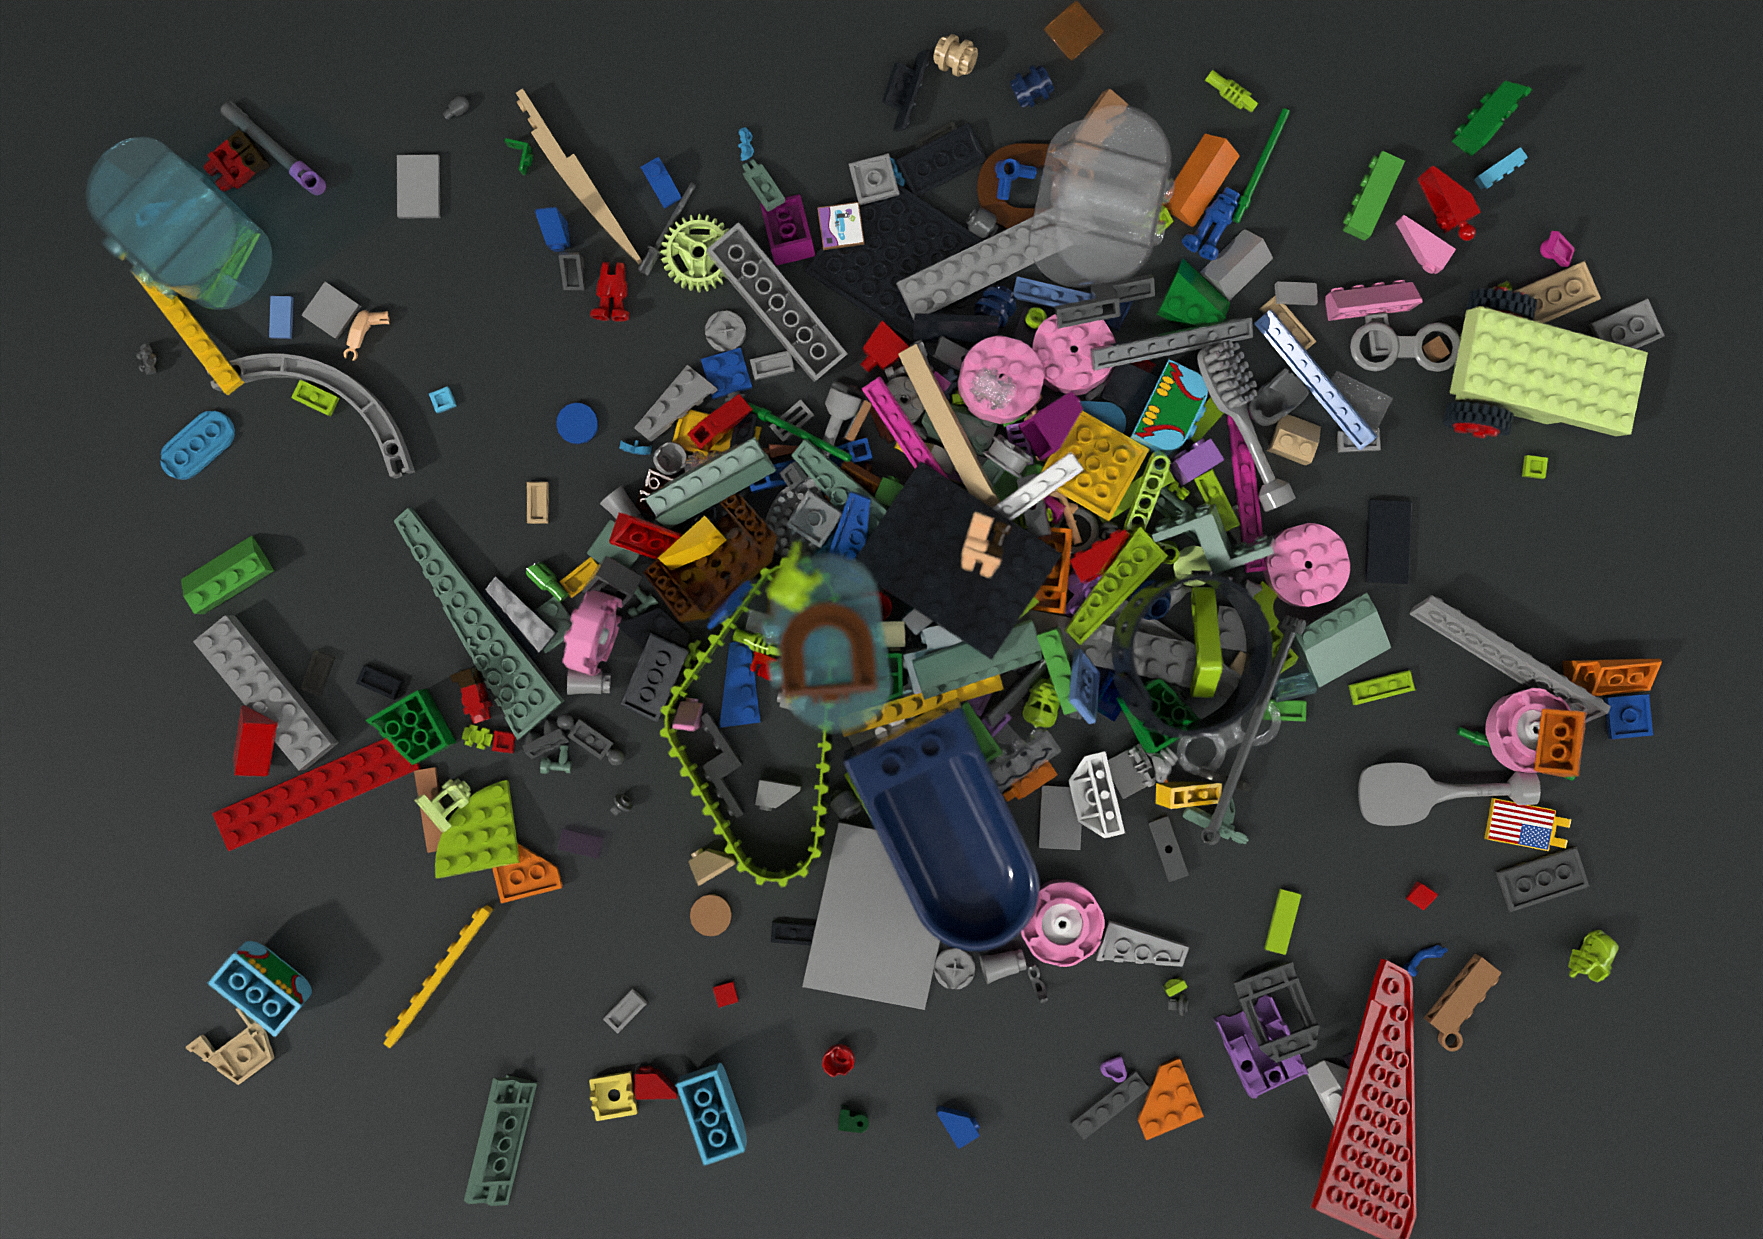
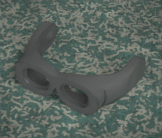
M1033 963L1027 967V972L1032 981L1035 994L1038 996L1040 1003H1044L1049 1000L1044 983L1039 980L1040 971L1038 967ZM1032 970H1036V977H1032L1030 973ZM1036 983L1042 986L1040 991L1036 990Z

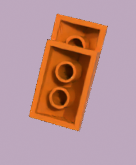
M1204 134L1159 206L1162 204L1170 214L1193 228L1239 158V154L1226 138Z
M1050 527L1051 534L1039 539L1062 553V555L1035 594V598L1039 602L1030 610L1065 614L1073 529Z
M1661 659L1562 661L1564 676L1572 683L1585 688L1593 696L1650 691L1662 663Z

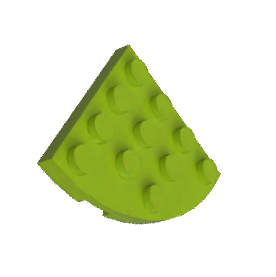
M501 781L476 792L469 798V803L461 809L458 808L448 821L451 827L447 831L442 832L437 847L435 860V875L437 879L520 863L509 781Z

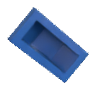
M659 157L641 166L644 175L664 209L682 199Z
M943 1106L936 1107L937 1115L958 1149L980 1136L978 1129L981 1127L975 1117L971 1118L968 1112Z

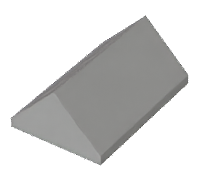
M1244 229L1218 254L1216 260H1212L1200 274L1230 301L1273 257L1263 238Z

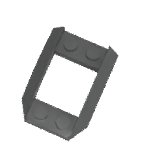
M1292 961L1281 962L1275 967L1244 978L1239 977L1233 982L1248 1024L1262 1052L1277 1063L1316 1049L1317 1035L1320 1027L1310 1009ZM1288 987L1304 1028L1290 1032L1289 1036L1285 1034L1268 1041L1251 999Z

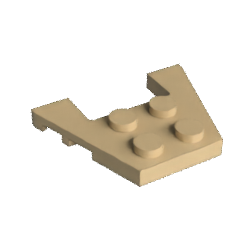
M236 1008V1011L248 1026L244 1031L218 1050L214 1049L204 1034L187 1045L186 1049L196 1053L203 1058L204 1062H209L221 1074L237 1085H240L275 1057L266 1030L242 1010Z

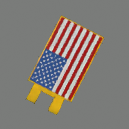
M1492 798L1484 839L1549 851L1550 845L1566 848L1567 840L1555 837L1556 826L1570 828L1571 819L1556 817V810L1532 805H1517L1515 802Z

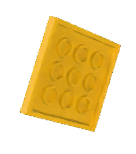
M1082 410L1058 451L1049 456L1040 473L1072 452L1084 470L1055 489V491L1110 521L1146 457L1149 448Z

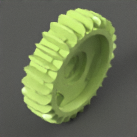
M698 214L697 220H694L693 216L690 215V221L688 222L682 217L683 224L680 225L676 221L677 229L669 227L672 235L665 234L668 242H662V246L667 248L661 250L662 255L667 256L661 259L663 263H668L664 266L665 271L671 270L668 273L670 278L676 276L674 279L676 284L682 281V288L689 284L690 291L693 290L694 286H696L698 292L701 291V286H704L706 291H709L708 285L711 284L716 289L715 282L718 281L723 285L722 277L726 278V276L720 269L715 273L710 272L715 263L706 254V250L727 233L729 228L723 230L725 227L723 222L717 226L718 221L716 218L710 222L708 215H706L705 220H702L700 214ZM708 229L710 230V235H690V230ZM696 247L704 248L705 252L702 257H695L693 255V250ZM680 255L688 269L687 272L681 273L673 256Z

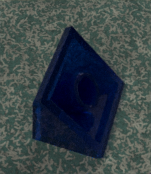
M1106 670L1099 683L1097 712L1115 722L1122 710L1117 700L1120 694L1113 679L1116 673Z

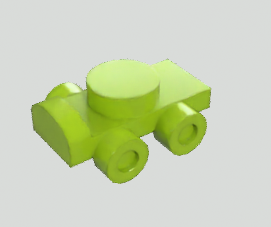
M697 639L695 643L689 644L688 648L691 651L687 655L684 666L692 667L691 661L697 660L696 655L701 651L698 648L702 641Z
M473 724L465 727L462 739L465 740V745L473 746V743H477L476 748L483 750L485 746H491L494 734L489 733L490 729L482 727L481 730H477L478 726Z

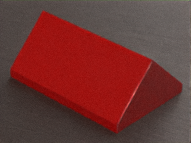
M619 512L609 543L657 560L683 534Z
M245 705L241 706L233 756L234 773L239 776H268L278 723Z

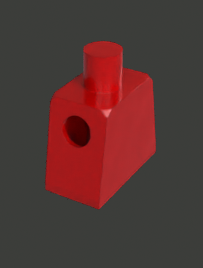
M881 321L863 347V352L868 357L860 365L868 373L876 365L885 371L886 368L900 360L899 353L910 347L884 321Z

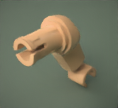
M362 310L357 314L349 331L346 344L350 347L344 351L345 358H347L348 352L352 351L354 353L353 361L357 359L358 353L355 349L361 347L365 333L371 325L390 324L388 311L369 313L367 310Z

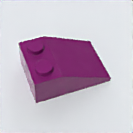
M800 194L786 197L783 204L768 212L763 204H760L775 266L815 256Z

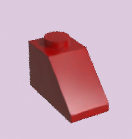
M642 1066L636 1071L635 1100L678 1098V1088L659 1069H653L652 1066Z

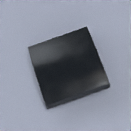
M1131 364L1114 366L1100 397L1140 415L1158 377Z

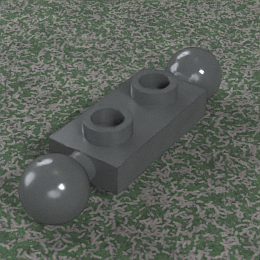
M564 713L558 717V727L562 730H571L567 737L600 760H603L606 755L612 765L618 766L623 763L625 759L624 753L619 749L612 750L611 747L614 742L581 719L575 724L570 714Z

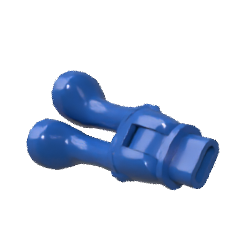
M1226 187L1212 205L1206 208V214L1194 234H1186L1183 237V245L1196 253L1211 224L1214 222L1216 225L1205 244L1201 247L1199 255L1205 259L1216 260L1219 254L1216 248L1217 242L1225 228L1232 222V215L1238 205L1237 200L1240 194Z

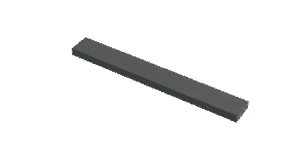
M1245 316L1090 348L1092 369L1095 371L1196 350L1210 344L1215 346L1223 342L1253 338L1252 317Z

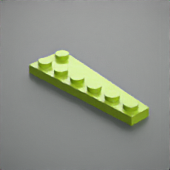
M1137 527L1064 629L1078 645H1081L1168 557L1141 527Z

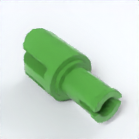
M538 562L527 568L526 575L542 591L548 590L559 602H562L569 595V592L557 582V576L543 562Z

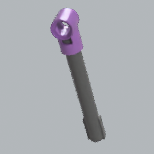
M232 101L226 102L221 107L220 113L238 129L243 130L289 170V175L313 195H321L325 191L326 183L303 161H297L250 120L249 116ZM317 180L316 184L310 187L311 182Z

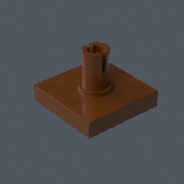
M844 461L841 469L874 497L882 479L871 473L873 467L867 462H863L861 466H858L851 461Z

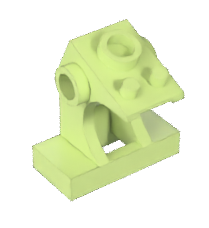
M458 778L454 781L450 779L441 786L443 790L431 800L425 794L419 795L414 800L441 832H445L451 827L445 817L457 806L461 809L469 803L468 800L471 795L469 791L471 789L465 781L461 782ZM448 793L454 802L444 809L439 800Z

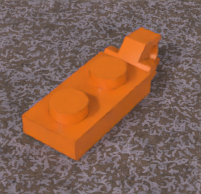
M1045 758L1036 763L1026 775L1012 779V782L1008 784L1010 789L1002 795L1007 802L1014 797L1020 800L1058 774L1048 759Z

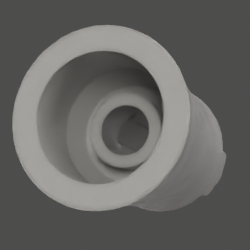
M623 486L618 487L600 503L616 519L620 512L645 521Z
M570 668L568 669L567 695L610 693L611 673L600 671L598 675L591 676Z
M1021 949L979 956L982 972L987 984L1026 969V962Z

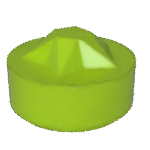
M1038 307L1029 309L1025 316L1027 325L1033 329H1038L1042 322L1047 319L1045 311Z

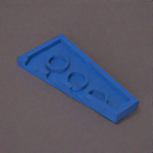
M854 491L850 492L823 566L824 570L858 584L863 583V575L851 568L850 565L867 541L871 498Z
M740 642L729 643L719 728L761 722L755 672L750 670L753 661L752 650L748 645Z

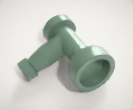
M638 586L634 594L637 595L642 604L637 608H629L627 612L634 618L643 614L653 604H658V601L652 594L647 596Z
M560 746L559 762H551L548 757H542L540 773L547 774L550 770L571 773L572 761H567L569 746Z

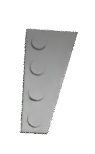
M687 365L634 428L652 442L669 429L675 420L683 418L687 415L688 410L695 405H700L706 396L710 393L713 395L718 389Z
M1109 920L1096 956V961H1128L1137 964L1155 963V965L1183 967L1189 946Z

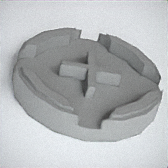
M725 310L714 313L708 319L705 325V335L708 343L714 349L720 352H727L737 349L743 344L746 338V327L743 319L738 314Z
M951 947L941 951L936 957L934 973L938 982L945 988L961 989L972 981L975 973V963L966 950Z

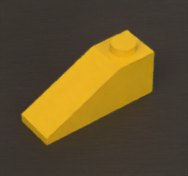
M704 516L658 558L666 567L673 570L712 554L727 539Z
M1221 782L1156 783V804L1169 809L1218 804L1222 794Z

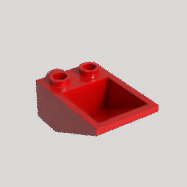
M1435 166L1430 167L1417 180L1437 218L1438 227L1441 230L1443 229L1444 233L1460 227L1459 237L1464 241L1472 240L1476 235V229L1467 222L1481 213L1472 194Z

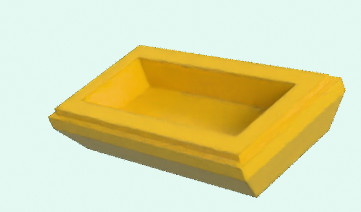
M592 557L560 581V584L569 592L571 598L583 590L597 568L598 563Z

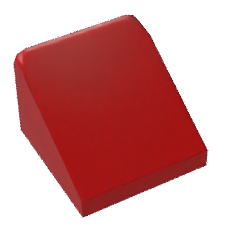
M1416 882L1405 899L1420 909L1425 910L1438 894L1422 883Z

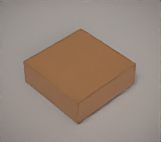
M1440 336L1422 346L1423 354L1431 362H1437L1450 354Z

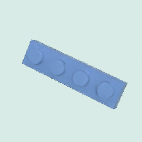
M1018 276L1013 290V294L1018 300L1052 308L1092 299L1090 293Z

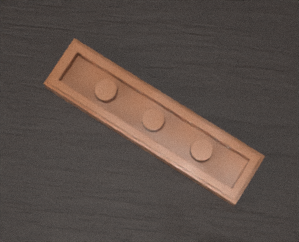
M436 767L414 771L418 796L425 794L431 800L440 792ZM420 808L427 853L437 851L442 832Z

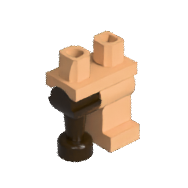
M974 513L961 555L963 557L961 568L972 571L974 563L978 562L983 564L980 575L991 578L995 569H998L1003 555L1002 544L1004 536L1010 534L1012 527L1002 522H995L993 529L996 534L992 542L987 541L986 538L993 518Z

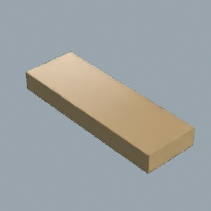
M1276 296L1260 308L1263 314L1272 309L1305 350L1317 342L1285 304H1276Z

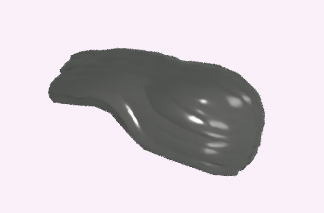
M1284 368L1257 390V396L1253 397L1254 399L1248 403L1249 417L1261 426L1275 424L1299 406L1309 395V391L1304 386L1302 380L1298 376H1294L1293 373H1288L1289 370Z

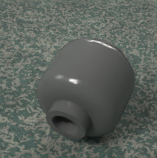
M984 208L974 209L966 222L968 230L982 239L987 238L989 235L993 236L998 229L996 224L997 216Z
M838 789L831 795L833 799L830 802V807L838 818L850 820L860 812L859 807L861 803L852 790L845 789L842 791V789Z

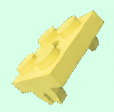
M632 1071L589 1079L591 1088L590 1100H592L591 1108L595 1112L596 1121L638 1114ZM612 1089L618 1090L620 1092L619 1100H610L608 1097L609 1091Z

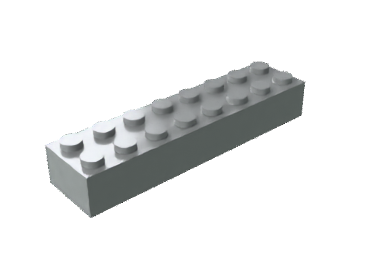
M739 222L706 250V254L813 382L847 355V352Z
M235 615L223 616L193 641L245 706L278 723L275 742L299 771L308 769L339 743Z

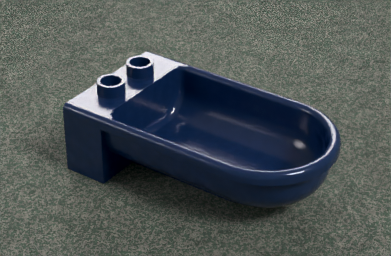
M959 698L845 750L843 763L923 926L935 938L946 945L967 951H983L999 947L1011 941L1022 932L1031 920L1038 903L1039 876L1037 868L978 745L976 734Z

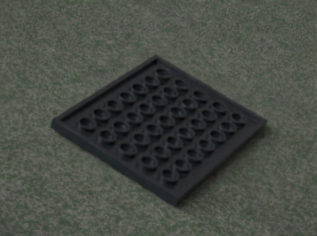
M897 184L898 196L859 205L864 245L823 250L822 245L805 272L876 320L884 321L893 331L914 343L919 341L913 340L914 319L897 286V282L984 240ZM855 195L851 203L858 202L857 195ZM997 281L931 314L975 315V304L979 299L983 298L985 290L989 287H994ZM923 341L927 353L932 356L938 341Z
M920 461L850 567L992 660L1062 553ZM974 513L993 518L986 538L987 541L992 542L996 534L993 529L995 522H1002L1012 527L1010 534L1004 536L1002 544L1003 555L998 569H995L991 578L980 575L983 566L981 563L975 562L972 571L961 568L963 558L961 555Z

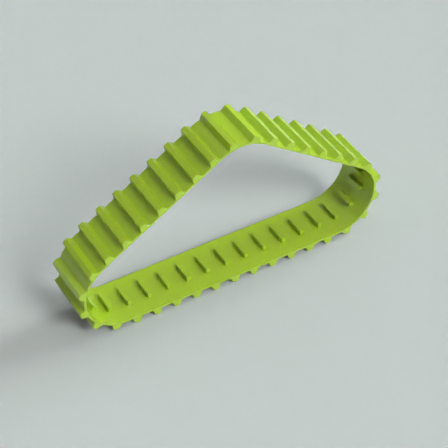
M787 558L781 560L780 566L774 567L771 570L763 568L760 571L762 578L756 585L751 584L753 588L749 591V595L736 609L737 611L732 618L722 622L724 629L719 635H710L708 639L712 645L707 652L699 651L696 657L699 663L695 668H688L683 672L686 677L685 682L682 685L672 687L671 692L674 697L669 705L662 706L660 710L665 715V728L660 731V735L669 739L672 746L669 755L670 757H678L684 766L680 771L681 776H689L695 786L691 793L693 796L700 795L706 806L702 812L704 815L713 816L717 823L713 831L716 835H724L728 842L724 850L727 854H735L739 861L737 870L739 872L747 870L756 877V884L762 885L766 880L777 881L781 887L786 886L788 880L797 874L805 877L809 873V863L812 858H819L823 848L818 839L819 836L825 834L826 824L821 822L820 819L821 815L826 814L828 803L822 801V794L829 790V782L824 780V772L829 771L831 768V762L825 759L826 751L831 750L833 741L827 739V730L834 727V721L828 717L829 709L835 707L836 702L822 703L821 701V705H826L825 721H820L819 726H824L823 742H818V747H822L821 763L816 764V768L821 769L820 784H815L814 788L819 790L818 805H813V810L817 811V824L811 827V831L816 832L815 845L809 846L808 851L812 853L804 863L800 860L797 863V868L789 871L781 869L780 872L767 871L766 867L761 869L751 862L752 858L750 856L747 857L740 847L741 840H736L729 828L730 821H725L718 809L719 802H714L706 788L709 786L708 783H703L695 769L698 766L696 763L692 764L684 749L687 747L679 742L675 733L678 729L673 728V717L677 713L676 705L681 696L686 697L688 695L686 689L694 679L699 680L701 677L698 675L706 662L711 663L713 661L710 658L719 645L724 646L725 642L722 640L731 628L735 630L738 627L735 625L736 621L744 611L746 613L749 612L750 609L747 606L756 594L758 596L762 594L759 590L768 579L770 581L774 580L772 576L781 570ZM808 559L803 564L795 563L794 568L805 569V574L815 571L814 563ZM828 572L820 573L819 575L823 577L821 585L823 586L827 583L832 597H828V602L840 603L842 601L841 595L834 593L830 585L833 579ZM832 627L831 638H826V642L831 643L830 658L824 660V663H829L828 680H823V684L837 683L838 681L832 677V666L839 665V659L834 657L833 653L834 646L840 644L841 639L835 636V628Z

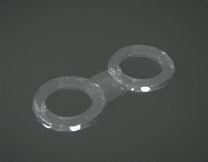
M1270 701L1266 709L1271 714V727L1263 736L1255 737L1252 746H1261L1269 743L1280 730L1281 717L1279 710ZM1240 717L1238 722L1223 727L1220 732L1203 734L1204 737H1208L1215 742L1217 751L1213 761L1202 767L1194 766L1187 761L1185 756L1186 747L1194 738L1182 736V739L1177 744L1176 752L1178 762L1182 768L1193 775L1202 776L1213 773L1218 769L1225 759V751L1243 741L1245 733L1241 728L1242 717Z

